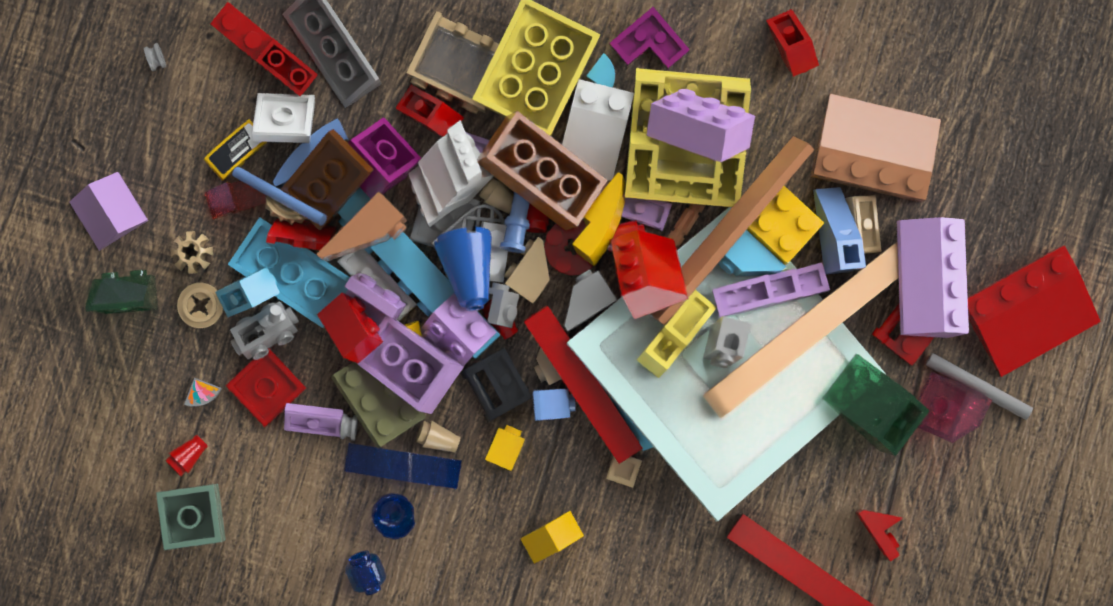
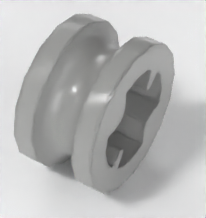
M155 43L153 48L144 47L146 59L153 72L156 71L158 66L166 67V62L158 43Z
M343 414L340 439L350 437L351 440L355 441L358 426L356 415L349 418L347 414Z

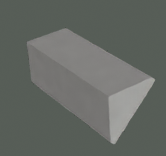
M296 0L283 13V16L345 108L382 84L327 0Z

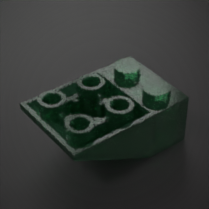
M859 354L854 355L822 397L832 409L877 450L893 456L899 453L930 411L909 391Z

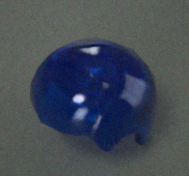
M389 493L383 495L372 507L371 517L373 525L385 538L397 540L406 537L415 526L414 507L402 494Z

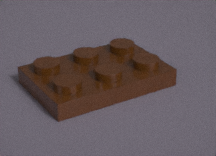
M332 129L325 134L281 190L325 214L327 220L322 226L310 220L319 230L326 228L374 169Z

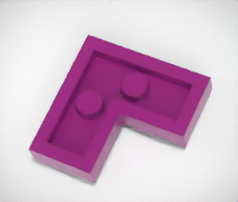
M654 7L650 8L609 43L627 66L650 48L662 64L669 69L690 51Z

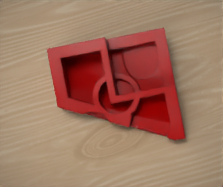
M277 218L267 234L266 243L275 244V242H281L293 247L320 251L335 236L336 227L327 225L326 228L319 230L311 221L304 220L302 224L294 222L291 225L288 221L283 220L280 222V218Z

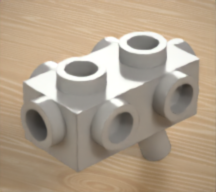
M280 301L267 304L261 309L260 313L253 317L241 319L236 323L235 327L230 329L234 337L231 340V344L238 355L243 354L247 359L252 357L254 360L263 358L269 353V347L276 343L278 345H285L293 340V334L298 331L295 323L299 322L293 309L291 307L286 309ZM253 337H259V338H257L256 340H254V341L251 342V339H252Z

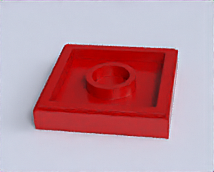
M268 348L269 353L266 356L257 360L253 359L225 385L264 427L271 423L285 409L286 403L291 404L307 389L270 348Z

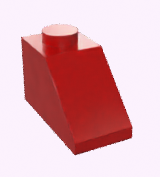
M792 9L766 20L783 62L793 77L819 66L812 39Z
M410 85L396 106L397 110L441 138L448 134L447 130L460 120L462 122L464 119L463 116L443 101L413 85Z

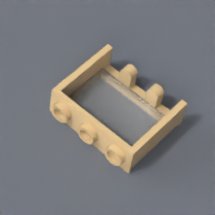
M436 11L407 71L408 77L412 78L410 83L424 90L427 86L438 90L436 95L449 102L453 98L463 102L461 107L469 112L477 114L478 111L485 113L487 108L475 102L472 98L499 44L494 42L491 37L484 34L481 36L469 30L466 25L459 22L456 24L444 18L442 13Z

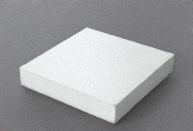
M258 93L252 141L310 143L315 95H301L300 97L296 94Z

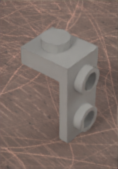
M493 283L492 288L489 287V294H493L487 323L512 328L513 321L517 315L519 294L508 292L510 286Z

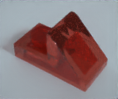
M242 181L226 182L205 192L213 220L266 204L265 194Z

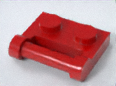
M899 302L880 328L876 327L871 335L910 366H913L934 337L901 335L900 333L895 340L891 339L888 335L900 321Z

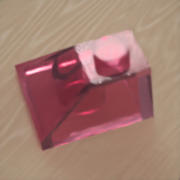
M931 372L907 423L953 443L981 425L992 400L973 388Z

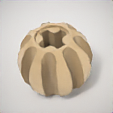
M187 231L186 240L183 241L178 236L173 241L178 244V249H170L171 258L179 256L175 266L182 271L188 264V274L198 273V264H201L204 270L210 264L205 261V256L213 255V247L204 248V245L209 241L204 234H201L196 240L195 231ZM194 247L198 254L196 257L191 256L190 258V255L186 254L187 248L192 249Z

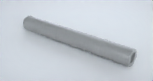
M931 353L925 364L1025 420L1029 418L1033 407L934 353Z

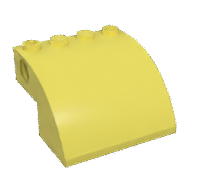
M636 68L625 197L733 207L741 198L746 150L723 162H719L646 135L651 103L662 99L664 96L678 92L680 89L692 90L695 92V95L703 98L718 99L720 104L729 107H741L748 113L751 95L750 79Z

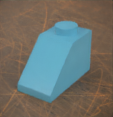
M747 230L718 263L726 273H733L736 277L764 276L767 274L769 276L780 273L786 267Z
M266 267L215 293L227 317L250 309L280 292L277 288L275 277Z

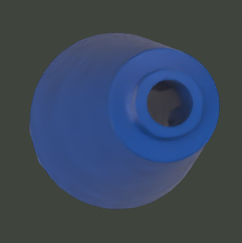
M475 227L476 232L467 233L466 228L448 231L437 237L438 242L434 241L436 252L458 303L461 307H465L467 311L482 309L484 307L483 304L487 303L489 299L492 236L488 229L482 227Z

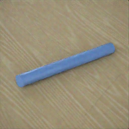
M238 166L233 170V177L321 226L326 222L327 216L300 200Z

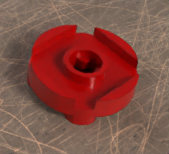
M581 220L577 227L569 230H564L558 224H555L547 233L544 243L545 256L548 263L560 273L577 276L591 270L593 267L592 264L580 255H572L571 251L566 252L564 249L568 245V240L573 239L575 241L587 227L584 220Z

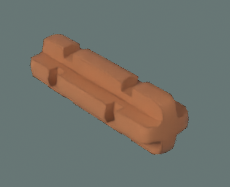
M688 204L689 208L684 210L674 226L675 230L671 231L667 237L674 239L677 248L680 247L685 239L683 238L684 235L689 233L699 217L698 213L702 212L706 205Z

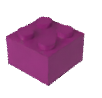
M384 117L348 142L374 169L360 186L370 199L378 192L383 195L405 179L408 173L422 159Z

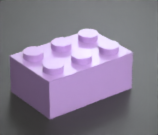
M680 89L678 92L664 96L662 99L651 103L646 136L723 162L750 148L755 115L746 113L745 109L738 106L729 107L720 104L718 99L703 98L695 95V92L692 90Z

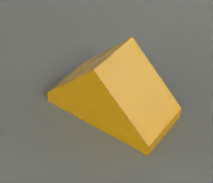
M568 511L520 539L535 564L561 551L584 535L571 511Z

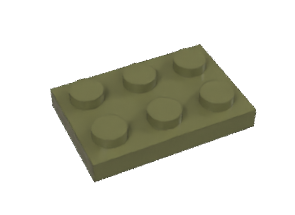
M355 362L331 376L377 449L426 418L424 412L415 409Z

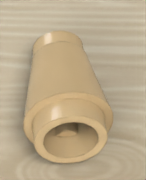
M492 177L484 186L479 196L484 199V203L510 214L514 193L500 180L497 181Z
M432 420L430 423L423 421L418 431L416 442L422 444L421 447L455 453L460 442V436L455 435Z

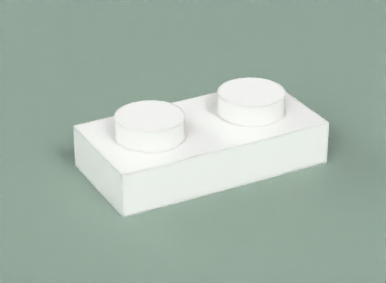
M482 221L481 227L488 229L492 236L490 281L503 282L508 251L502 250L499 247L500 243L504 241L506 225Z

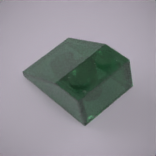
M147 270L130 271V276L119 277L118 272L102 273L101 279H93L85 304V312L103 315L158 310L155 276L147 275Z

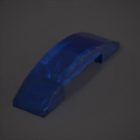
M349 443L344 471L458 489L462 460L384 448L377 449V447Z

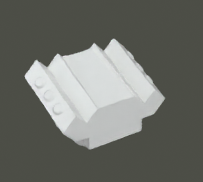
M461 120L447 130L448 134L438 140L418 162L419 166L408 173L412 183V190L417 195V203L421 206V213L426 218L429 227L454 209L470 202L493 177L491 173L478 164L477 159L481 153L475 147L473 138L465 133Z

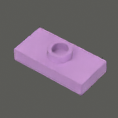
M286 403L284 430L340 437L343 410Z

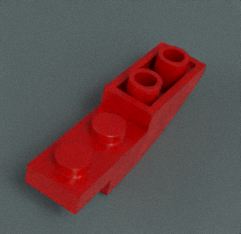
M229 2L223 6L211 21V26L298 96L301 97L318 76L315 71Z

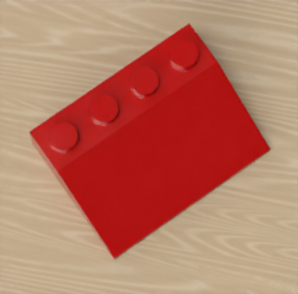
M1065 245L1050 251L967 297L968 320L1000 377L1101 322L1081 274Z

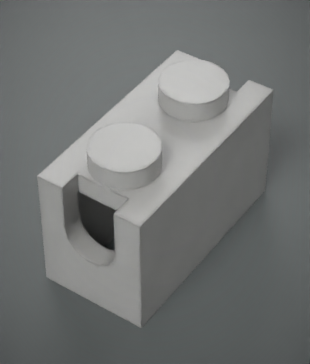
M722 316L710 327L703 358L711 360V365L720 368H727L728 365L731 366L743 358L751 323Z

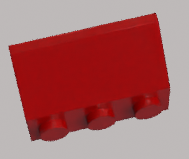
M640 230L622 234L617 238L611 239L621 294L634 320L689 299L674 239Z

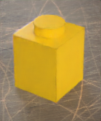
M506 425L505 429L498 428L485 460L512 471L525 441V438L520 437L522 431Z

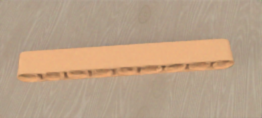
M898 242L886 249L866 265V268L857 272L708 390L703 397L721 419L898 279Z

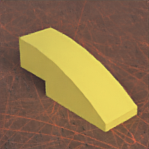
M695 289L689 299L684 302L666 325L662 327L636 360L657 378L661 377L717 307Z

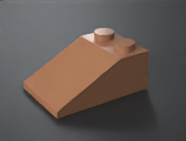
M378 192L317 255L327 262L386 242L391 237L395 240L405 231L404 223L407 220Z

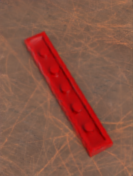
M548 305L525 319V325L617 462L620 464L643 449L598 380L567 345L570 338Z
M743 513L726 536L824 606H874Z

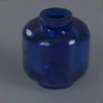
M364 550L348 558L345 573L352 589L358 593L364 592L365 595H372L380 591L387 574L379 556Z

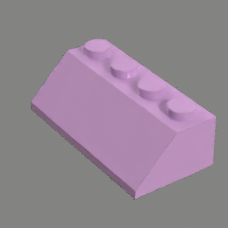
M939 217L897 221L901 335L950 338L968 334L964 219Z

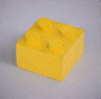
M783 186L747 228V231L784 265H787L824 222L790 190Z

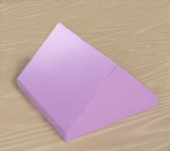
M119 172L88 184L70 201L71 206L98 250H102L148 221Z

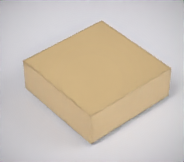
M613 456L606 479L633 488L642 460L629 457L619 464Z

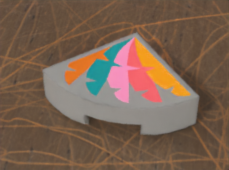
M194 378L184 405L202 406L208 404L219 395L222 388Z

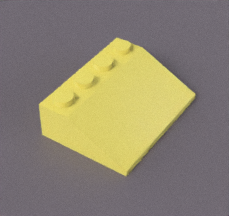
M521 0L472 100L504 118L518 111L551 136L599 40L600 34L532 0Z

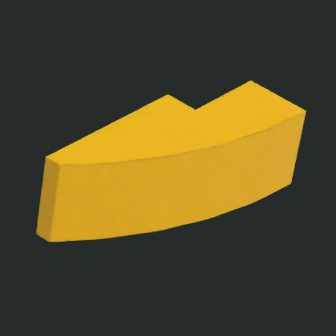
M619 172L599 194L583 217L587 227L573 243L577 254L594 267L606 252L621 220L626 198V182L623 175Z

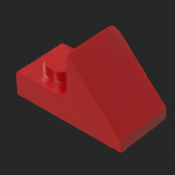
M863 509L857 510V516L885 558L891 562L900 556L896 550L900 547L899 543L891 532L886 534L884 531L903 518Z

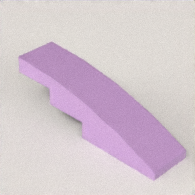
M822 263L800 269H791L769 276L767 274L712 289L720 318L830 291Z

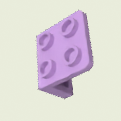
M358 273L351 276L345 285L348 289L346 294L351 297L357 296L366 306L365 313L378 326L386 315L397 320L407 305L400 300L397 294L387 289L384 290L376 284L373 278L366 274Z
M455 293L438 307L421 327V334L424 339L445 352L463 367L497 333L477 311H467L465 307H461Z

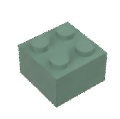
M218 484L156 492L164 550L218 543L226 540Z

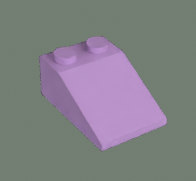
M386 315L378 326L380 329L378 334L382 338L383 343L358 365L418 411L432 414L463 369V366L396 319Z

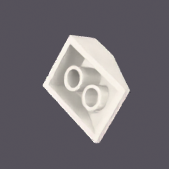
M578 79L562 145L610 182L614 176L634 93Z

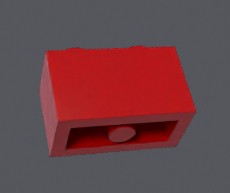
M340 293L317 315L343 358L359 364L383 343V340L378 334L380 330L378 325L365 313L366 306L357 296L351 297Z

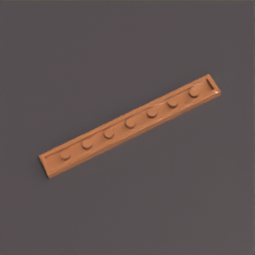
M793 136L681 268L688 298L811 155L814 149L809 143ZM685 301L648 315L661 324L666 325Z

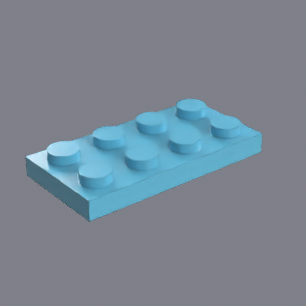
M259 217L228 265L244 276L267 267L269 272L275 277L277 288L280 292L275 297L324 328L317 314L340 293L346 294L348 289L345 285L350 277L322 260L307 248L293 247L281 242H275V244L266 243L267 234L272 225Z

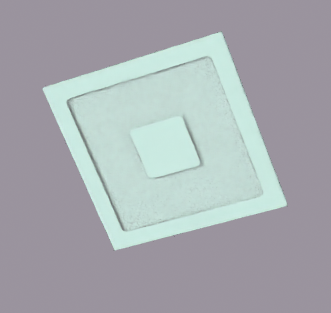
M732 207L727 208L677 250L681 267ZM790 261L781 272L797 268ZM717 264L696 290L716 306L712 289L760 276L736 277L733 273H726ZM819 294L726 316L751 323L744 357L731 366L728 365L727 368L713 366L710 364L711 360L703 358L710 327L720 319L717 308L668 370L659 378L636 359L664 325L649 315L634 320L623 297L567 342V345L716 521H719L886 375L847 327L841 323L721 419L703 395L820 303L823 299Z

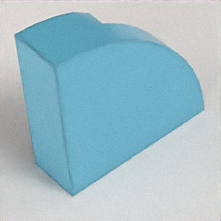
M603 53L587 74V78L596 84L613 88L615 70L611 60Z

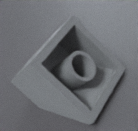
M588 270L575 278L577 284L573 286L564 326L567 333L616 302L617 299L599 271L592 273L591 270Z

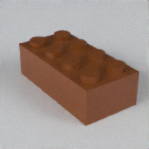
M518 111L505 117L477 159L481 167L564 230H569L579 225L608 181Z

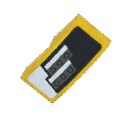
M250 119L231 133L204 158V161L222 181L231 175L237 166L241 167L245 160L267 144L264 141H252L253 122Z

